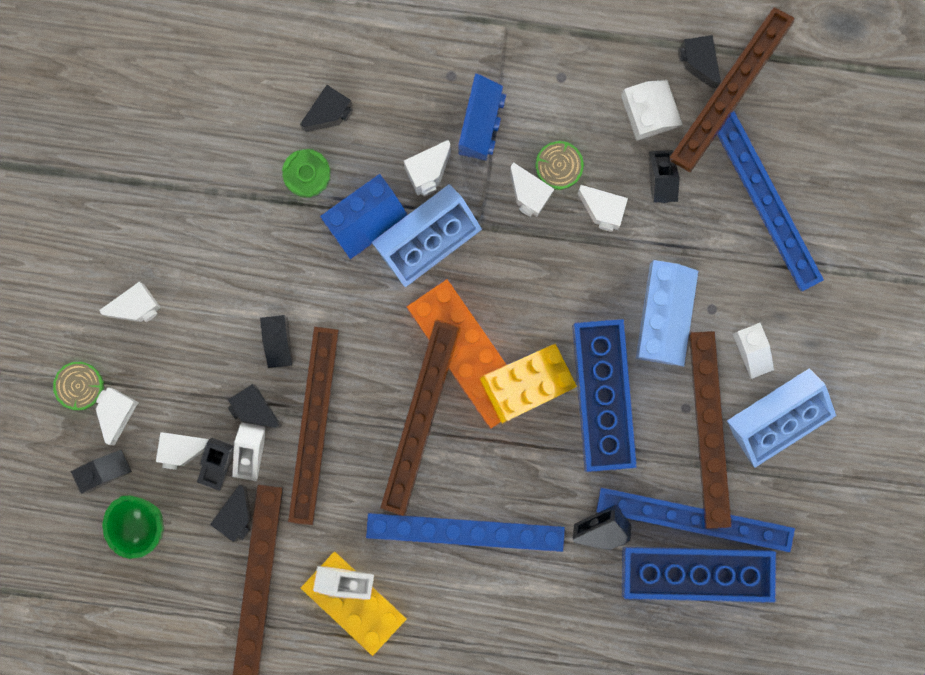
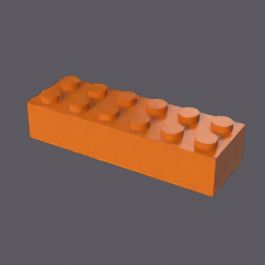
M446 279L408 305L407 310L428 340H430L435 320L461 327L449 370L485 423L492 429L501 420L480 378L507 366V364L448 279Z

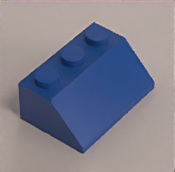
M476 73L459 140L458 154L487 161L488 154L493 155L496 141L491 140L493 131L498 132L501 117H497L498 109L504 108L507 94L502 93V85Z
M379 174L320 217L351 260L372 245V241L408 214L381 174Z

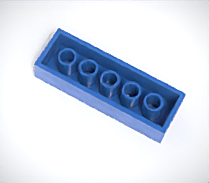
M624 319L574 323L572 331L584 471L637 468Z
M622 547V597L624 599L775 602V551Z

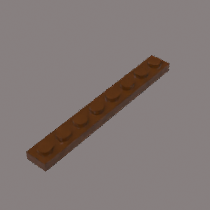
M773 7L670 156V162L690 173L692 172L793 25L794 17Z
M435 320L382 500L381 509L401 516L406 515L461 327Z
M314 327L288 518L290 523L314 524L339 335L338 329Z
M715 331L690 332L689 342L705 529L730 528L731 515Z
M258 485L233 675H259L283 487Z

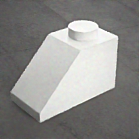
M513 162L510 174L516 202L520 206L519 210L527 216L531 217L533 214L537 217L553 194L554 188Z
M580 185L578 195L593 222L599 224V228L611 232L613 229L618 230L628 198Z
M138 282L99 311L107 317L137 322L144 320L148 322L158 314L156 311L161 307L146 286Z
M761 323L733 333L750 379L774 370L770 345Z
M108 387L106 391L103 390L96 400V403H98L96 412L105 443L115 445L139 402Z
M241 422L234 442L232 477L257 481L264 448L266 426Z
M161 432L156 462L163 463L162 468L177 470L178 465L185 466L204 452L209 439Z
M318 566L313 591L334 597L370 600L374 575Z

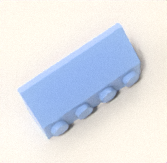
M448 184L372 241V244L403 286L407 287L480 232L482 228L462 196Z
M653 260L650 263L636 359L684 367L698 270L676 263Z
M807 369L736 414L727 422L734 438L753 467L756 468L834 418L836 413L826 385L810 369Z

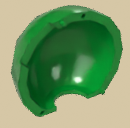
M130 495L121 496L114 500L105 511L102 522L103 535L109 548L117 555L128 559L142 558L155 550L162 540L165 528L162 512L155 505Z

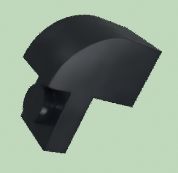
M210 438L207 441L200 461L202 468L197 483L219 491L222 489L229 466L234 458V445L214 438Z

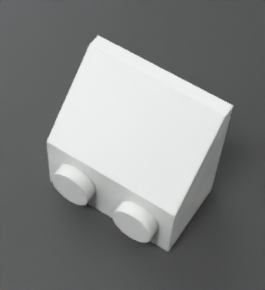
M667 80L647 81L624 89L621 97L636 140L683 125Z
M449 140L404 160L405 171L417 196L423 194V196L430 195L440 185L451 154Z

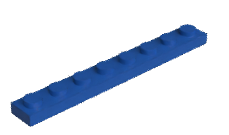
M733 111L717 136L800 292L824 281L737 115Z
M600 487L596 512H601L616 505L628 519L791 552L795 528L731 515L730 528L705 529L704 510L701 508Z
M368 513L366 538L563 552L565 527Z

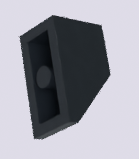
M713 35L684 39L681 47L678 48L679 61L684 63L685 70L712 89L717 88L721 83Z
M326 85L300 123L302 130L310 132L339 126L343 120L346 122L353 112L351 108L353 106L352 102L346 96Z
M673 150L649 151L650 188L654 203L678 202L680 177L677 165L670 162Z
M285 315L260 317L262 342L268 368L293 366L288 317Z
M255 384L248 386L228 399L231 404L228 409L235 419L240 418L241 421L277 429L282 426Z
M119 450L88 462L70 472L80 493L86 494L131 473L132 470L123 451Z
M239 484L210 524L232 542H236L238 539L243 541L251 530L248 527L252 522L248 492L244 484Z
M614 505L575 523L573 541L577 544L611 550L631 541L632 525L619 508Z

